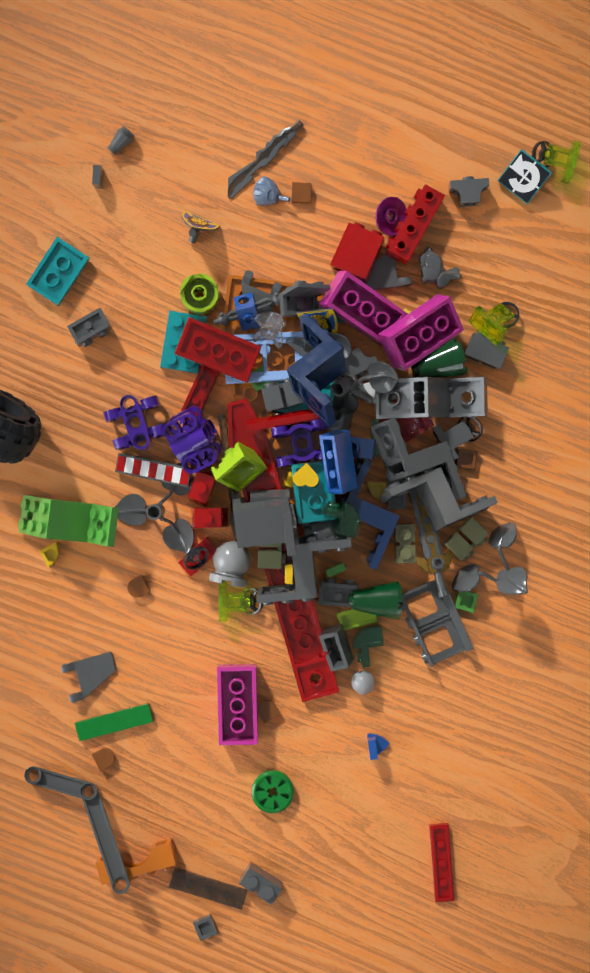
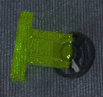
M574 140L570 149L552 145L547 141H539L533 147L532 157L536 159V150L541 144L539 158L536 160L539 162L544 161L546 168L550 165L563 168L561 183L568 184L572 179L582 142Z
M511 302L499 303L488 311L478 306L474 309L468 322L497 346L502 342L508 330L506 328H510L518 322L520 317L519 309ZM505 305L513 306L517 310V315L513 314ZM516 318V320L512 324L502 325L508 322L509 320Z
M227 582L218 583L219 622H227V612H246L249 615H254L262 610L263 603H260L258 610L255 606L257 602L255 597L258 589L247 588L243 592H227Z

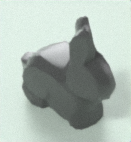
M426 247L424 254L419 256L422 285L436 283L437 288L442 289L449 284L450 280L461 278L459 268L444 269L443 260L437 253L432 251L431 247Z
M347 408L334 410L336 423L331 427L328 426L329 432L333 430H350L354 412Z

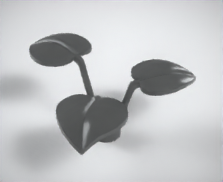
M330 333L333 340L339 341L343 345L345 358L349 357L352 353V346L349 340L341 334ZM376 361L368 366L369 375L354 382L349 377H342L340 375L337 381L331 385V391L334 394L332 408L336 411L341 408H347L355 412L358 408V399L355 395L349 393V390L354 385L370 379V385L375 391L387 393L399 381L397 373L387 363Z
M191 476L190 487L162 482V486L170 490L169 493L159 503L152 504L148 508H145L146 502L140 495H126L115 506V508H119L118 518L133 526L143 524L147 517L151 520L160 519V521H165L170 526H167L163 531L164 543L173 550L188 553L194 542L193 528L185 519H178L173 523L171 520L164 518L165 508L163 503L173 492L177 495L187 494L192 487L193 476Z
M514 522L497 527L489 537L490 546L493 548L498 547L499 555L506 570L499 571L497 578H494L479 571V567L476 564L466 565L455 575L452 583L453 591H471L479 584L480 576H484L497 584V589L503 594L520 595L528 593L526 570L522 567L510 569L502 552V547H510L516 539L517 526Z

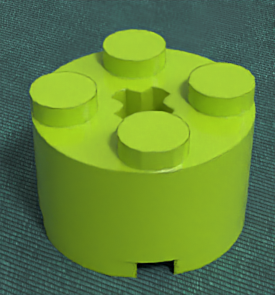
M194 274L188 276L183 281L180 287V297L190 312L197 315H207L218 306L220 291L216 282L210 276ZM203 291L204 296L197 298L196 293Z

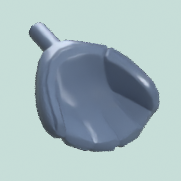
M264 176L256 182L253 189V198L257 205H272L278 203L279 200L290 202V197L281 196L278 186L270 178Z

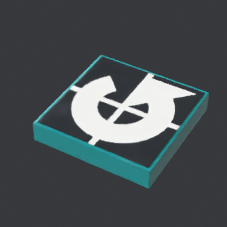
M521 149L497 181L528 204L551 175L552 171Z

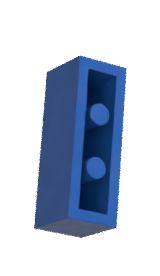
M333 430L319 435L328 493L344 494L358 488L350 430Z

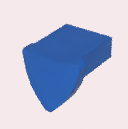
M368 733L370 760L378 759V754L387 748L389 741L378 734Z

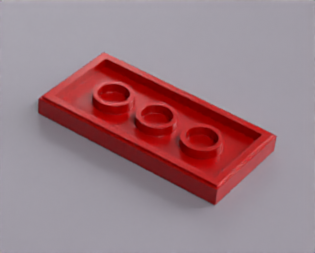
M188 317L174 354L248 383L261 346Z

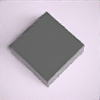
M93 165L92 185L95 189H103L104 170L101 165Z
M211 914L193 921L200 941L218 934V929Z

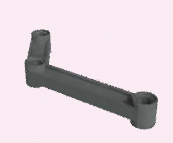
M35 766L26 769L24 777L28 783L83 800L112 889L117 894L127 892L131 882L97 785ZM33 770H37L39 773V777L35 781H32L29 777ZM88 786L94 788V794L91 797H87L84 793L85 788ZM119 879H124L127 883L124 890H119L116 887V882Z

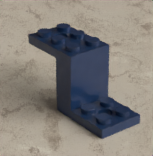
M304 313L299 317L305 341L313 349L288 367L287 373L292 391L320 419L331 427L336 423L334 418L335 411L332 408L333 401L328 394H323L321 390L347 371V360L343 352L344 347L339 341L333 340L331 334L326 329L323 330L315 318H310Z
M363 459V461L358 462L355 468L358 488L349 491L347 497L343 496L339 507L342 508V513L356 519L359 516L360 521L382 530L381 533H377L373 543L376 544L374 551L370 550L366 558L367 565L377 570L400 516L357 498L372 463L368 459Z

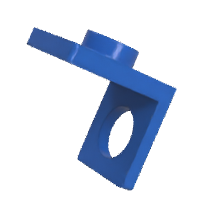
M252 292L234 297L235 308L242 331L261 326ZM243 299H249L245 304L239 303Z

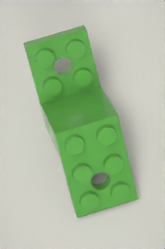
M23 495L21 518L18 522L19 533L45 539L89 542L114 547L119 508Z

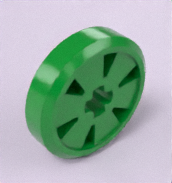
M267 770L259 774L254 780L252 799L255 805L262 811L279 813L285 810L292 802L294 787L291 779L282 771ZM273 787L277 788V795H269L270 791H268V789H272Z

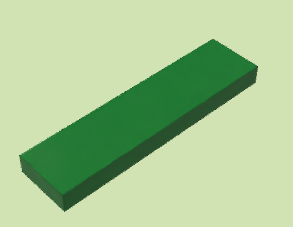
M149 703L77 721L74 724L79 741L148 724L154 720Z

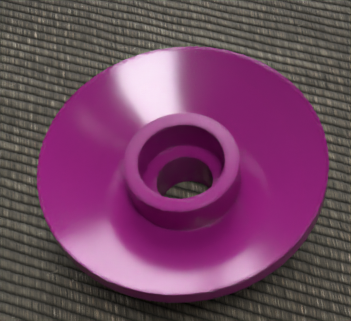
M386 197L377 207L376 223L379 230L385 235H397L398 232L395 229L400 221L404 222L407 217L404 215L406 206L401 199Z

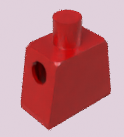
M204 468L196 473L188 495L190 502L206 508L216 484V479L211 470Z
M228 507L192 508V527H228Z

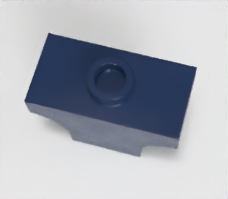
M351 437L353 457L374 459L376 440Z

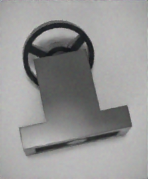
M462 417L456 426L445 432L440 424L431 428V431L439 444L447 441L452 451L453 460L459 457L454 449L465 442H473L479 439L483 432V426L477 417ZM471 418L478 423L480 429L479 432L475 431V427L471 423Z

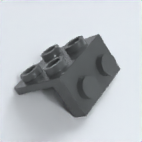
M296 281L294 285L287 287L286 290L279 294L281 317H298L297 312L318 310L317 297L330 290V285L324 284V282L309 284L306 281Z

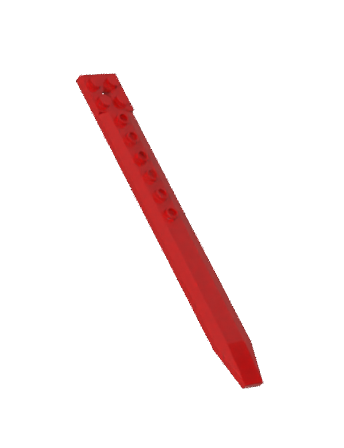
M247 398L228 403L229 446L234 448L236 443L240 442L253 449L262 459L267 469L242 489L246 503L250 502L251 490H282L266 431L264 429L252 432L247 430L246 420L258 418ZM283 545V552H286V563L293 562L292 556L287 555L286 545ZM258 547L259 549H278V547ZM283 564L281 569L264 568L269 586L286 584L285 564ZM297 599L292 603L286 604L282 603V601L274 602L302 702L339 693L335 673L330 670L326 659L328 651L324 652L319 638L322 628L314 600L304 602L302 599ZM314 673L321 676L318 683L310 679Z

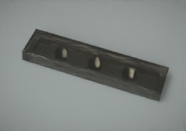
M176 867L174 868L169 888L240 910L243 908L248 891L247 889Z

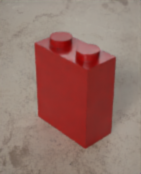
M354 222V224L348 223L330 266L336 271H348L359 280H362V282L367 283L385 243V239L382 236L383 234L377 230H366L364 225Z

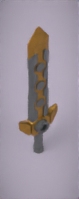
M417 490L409 493L413 505L425 558L415 557L416 562L425 573L428 572V574L435 575L439 597L448 596L442 572L449 568L453 559L452 552L450 550L443 556L438 532L435 531Z

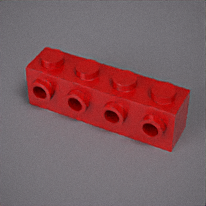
M426 184L422 189L418 188L413 197L416 200L413 206L409 204L404 213L407 216L404 222L400 221L395 229L398 232L395 238L391 237L386 245V248H388L387 256L405 266L407 265L445 197L443 193Z

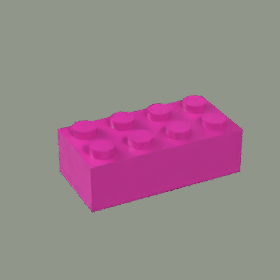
M338 271L330 284V290L324 294L319 303L325 309L334 308L338 318L379 346L383 345L378 334L408 314L348 271Z
M437 294L380 332L378 336L392 367L405 371L457 336L464 329L451 298Z
M257 664L218 665L219 745H258Z

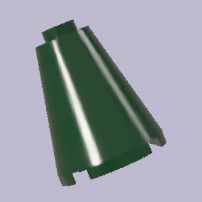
M452 338L411 366L414 376L417 375L418 378H436L466 375L467 367L463 368V362H466V358L460 342H456L457 338Z
M399 581L353 590L352 594L348 595V605L352 606V610L393 620H399L401 617L402 608L399 607L400 602H402V590Z

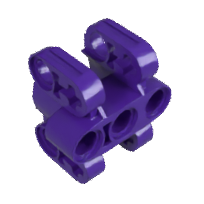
M125 395L120 401V408H114L103 413L107 423L123 418L128 435L112 440L115 450H123L132 446L140 450H146L151 446V438L155 439L164 436L163 428L166 423L149 428L144 411L148 412L147 410L162 406L157 395L140 400L141 404L136 397ZM133 399L135 405L126 408V401ZM138 417L141 424L139 427L133 428L131 422L134 418ZM147 441L146 444L142 447H140L137 443Z
M191 406L174 415L163 428V434L167 438L173 453L187 473L193 474L212 465L222 451V444L216 440L217 431L210 419H203V411L198 406ZM168 426L172 435H170L167 431ZM187 461L190 462V464L197 467L195 469L189 468L187 466Z
M322 419L309 421L310 425H308L307 421L304 424H297L295 426L290 424V429L288 425L271 428L273 439L291 436L294 454L276 457L277 466L295 465V461L297 464H300V461L310 459L311 463H313L314 457H316V460H322L321 449L313 450L310 432L326 430L328 425ZM300 438H305L308 441V445L304 449H300L297 446V440Z

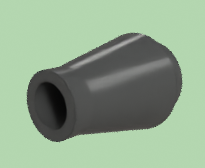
M125 126L118 128L107 148L117 155L118 152L133 142L132 139L135 135Z

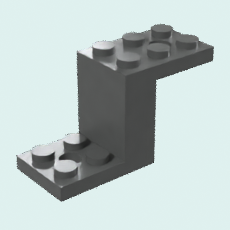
M433 377L398 379L399 381L394 388L387 393L375 391L376 419L488 416L487 377L453 379ZM467 392H470L472 396L469 403L464 399ZM394 393L398 396L396 404H393L391 401Z
M395 418L371 427L390 482L431 467L434 470L441 467L455 499L466 497L465 487L459 477L458 467L454 463L452 451L447 441L408 455L407 445L403 441L400 426Z
M431 467L423 471L418 477L414 474L406 478L401 484L399 481L384 489V493L380 496L383 504L417 490L435 531L478 514L498 503L495 496L488 498L486 495L472 503L469 502L459 507L441 467L435 470Z
M232 492L238 548L285 542L287 555H296L295 548H299L296 531L297 524L293 504H289L288 498L245 503L244 497L240 498V492Z
M351 532L341 533L340 536L324 537L323 540H316V537L313 536L298 537L299 548H295L296 555L292 556L295 583L259 587L257 602L263 603V605H272L277 601H282V603L286 604L292 603L297 599L307 602L317 598L318 585L314 551L316 553H326L328 549H336V551L348 550L352 543Z

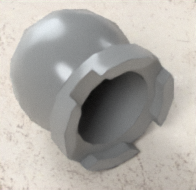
M237 541L224 542L213 555V565L216 570L210 572L209 580L217 583H222L224 580L231 581V586L245 588L247 579H244L243 575L249 570L251 565L250 553L247 547L238 548Z

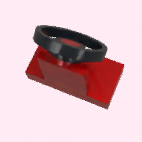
M206 537L178 563L190 576H193L213 557L217 547Z

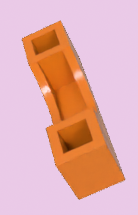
M172 838L154 842L150 855L142 862L130 863L123 860L130 881L136 879L138 875L144 874L149 876L156 873V870L163 869V871L173 869L178 861ZM99 857L96 861V867L101 885L107 884L112 886L103 858Z

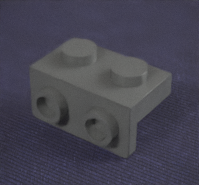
M101 308L67 326L75 340V344L83 348L92 344V340L96 337L102 338L110 333L109 330L112 329Z
M325 578L324 581H320L319 605L352 607L348 605V595L352 594L353 590L359 589V584H355V580H344V583L336 582V579Z

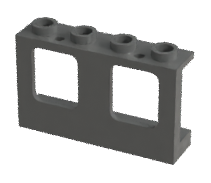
M436 579L402 593V602H400L401 611L405 610L408 615L405 620L409 629L413 628L416 633L413 636L417 647L421 645L424 651L421 653L424 663H429L431 667L434 666L433 664L464 650L467 652L474 649L447 587L448 596L439 597ZM426 591L431 592L438 608L437 611L419 620H414L407 606V600ZM445 626L452 639V647L430 655L422 640V636Z

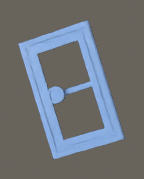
M302 331L234 335L261 346L259 353L263 356L264 372H252L248 383L283 381L289 378L287 370L268 371L267 355L270 353V346L267 344H285L287 339L288 342L300 346L305 351V342L293 339L304 337ZM295 351L296 362L303 357L297 351ZM225 375L226 384L245 383Z

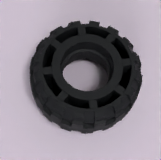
M0 390V462L14 464L21 462L31 454L41 436L40 429L42 424L39 416L25 402L8 392Z

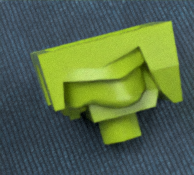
M237 442L234 448H229L225 451V457L222 458V462L218 465L219 469L211 468L216 481L238 492L267 469L257 453L240 442Z

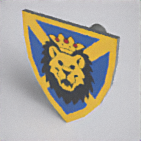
M184 211L181 215L184 223L191 228L189 230V242L196 243L200 230L215 231L220 228V225L188 211Z
M320 305L319 310L297 312L298 318L306 313L310 318H315L323 330L326 329L330 333H337L338 320L334 308L325 309Z

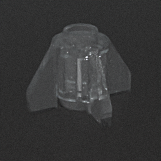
M275 312L256 315L254 320L260 326V330L254 335L252 340L256 342L262 339V337L267 340L273 339V343L277 348H280L283 344L282 328L286 323L284 319Z

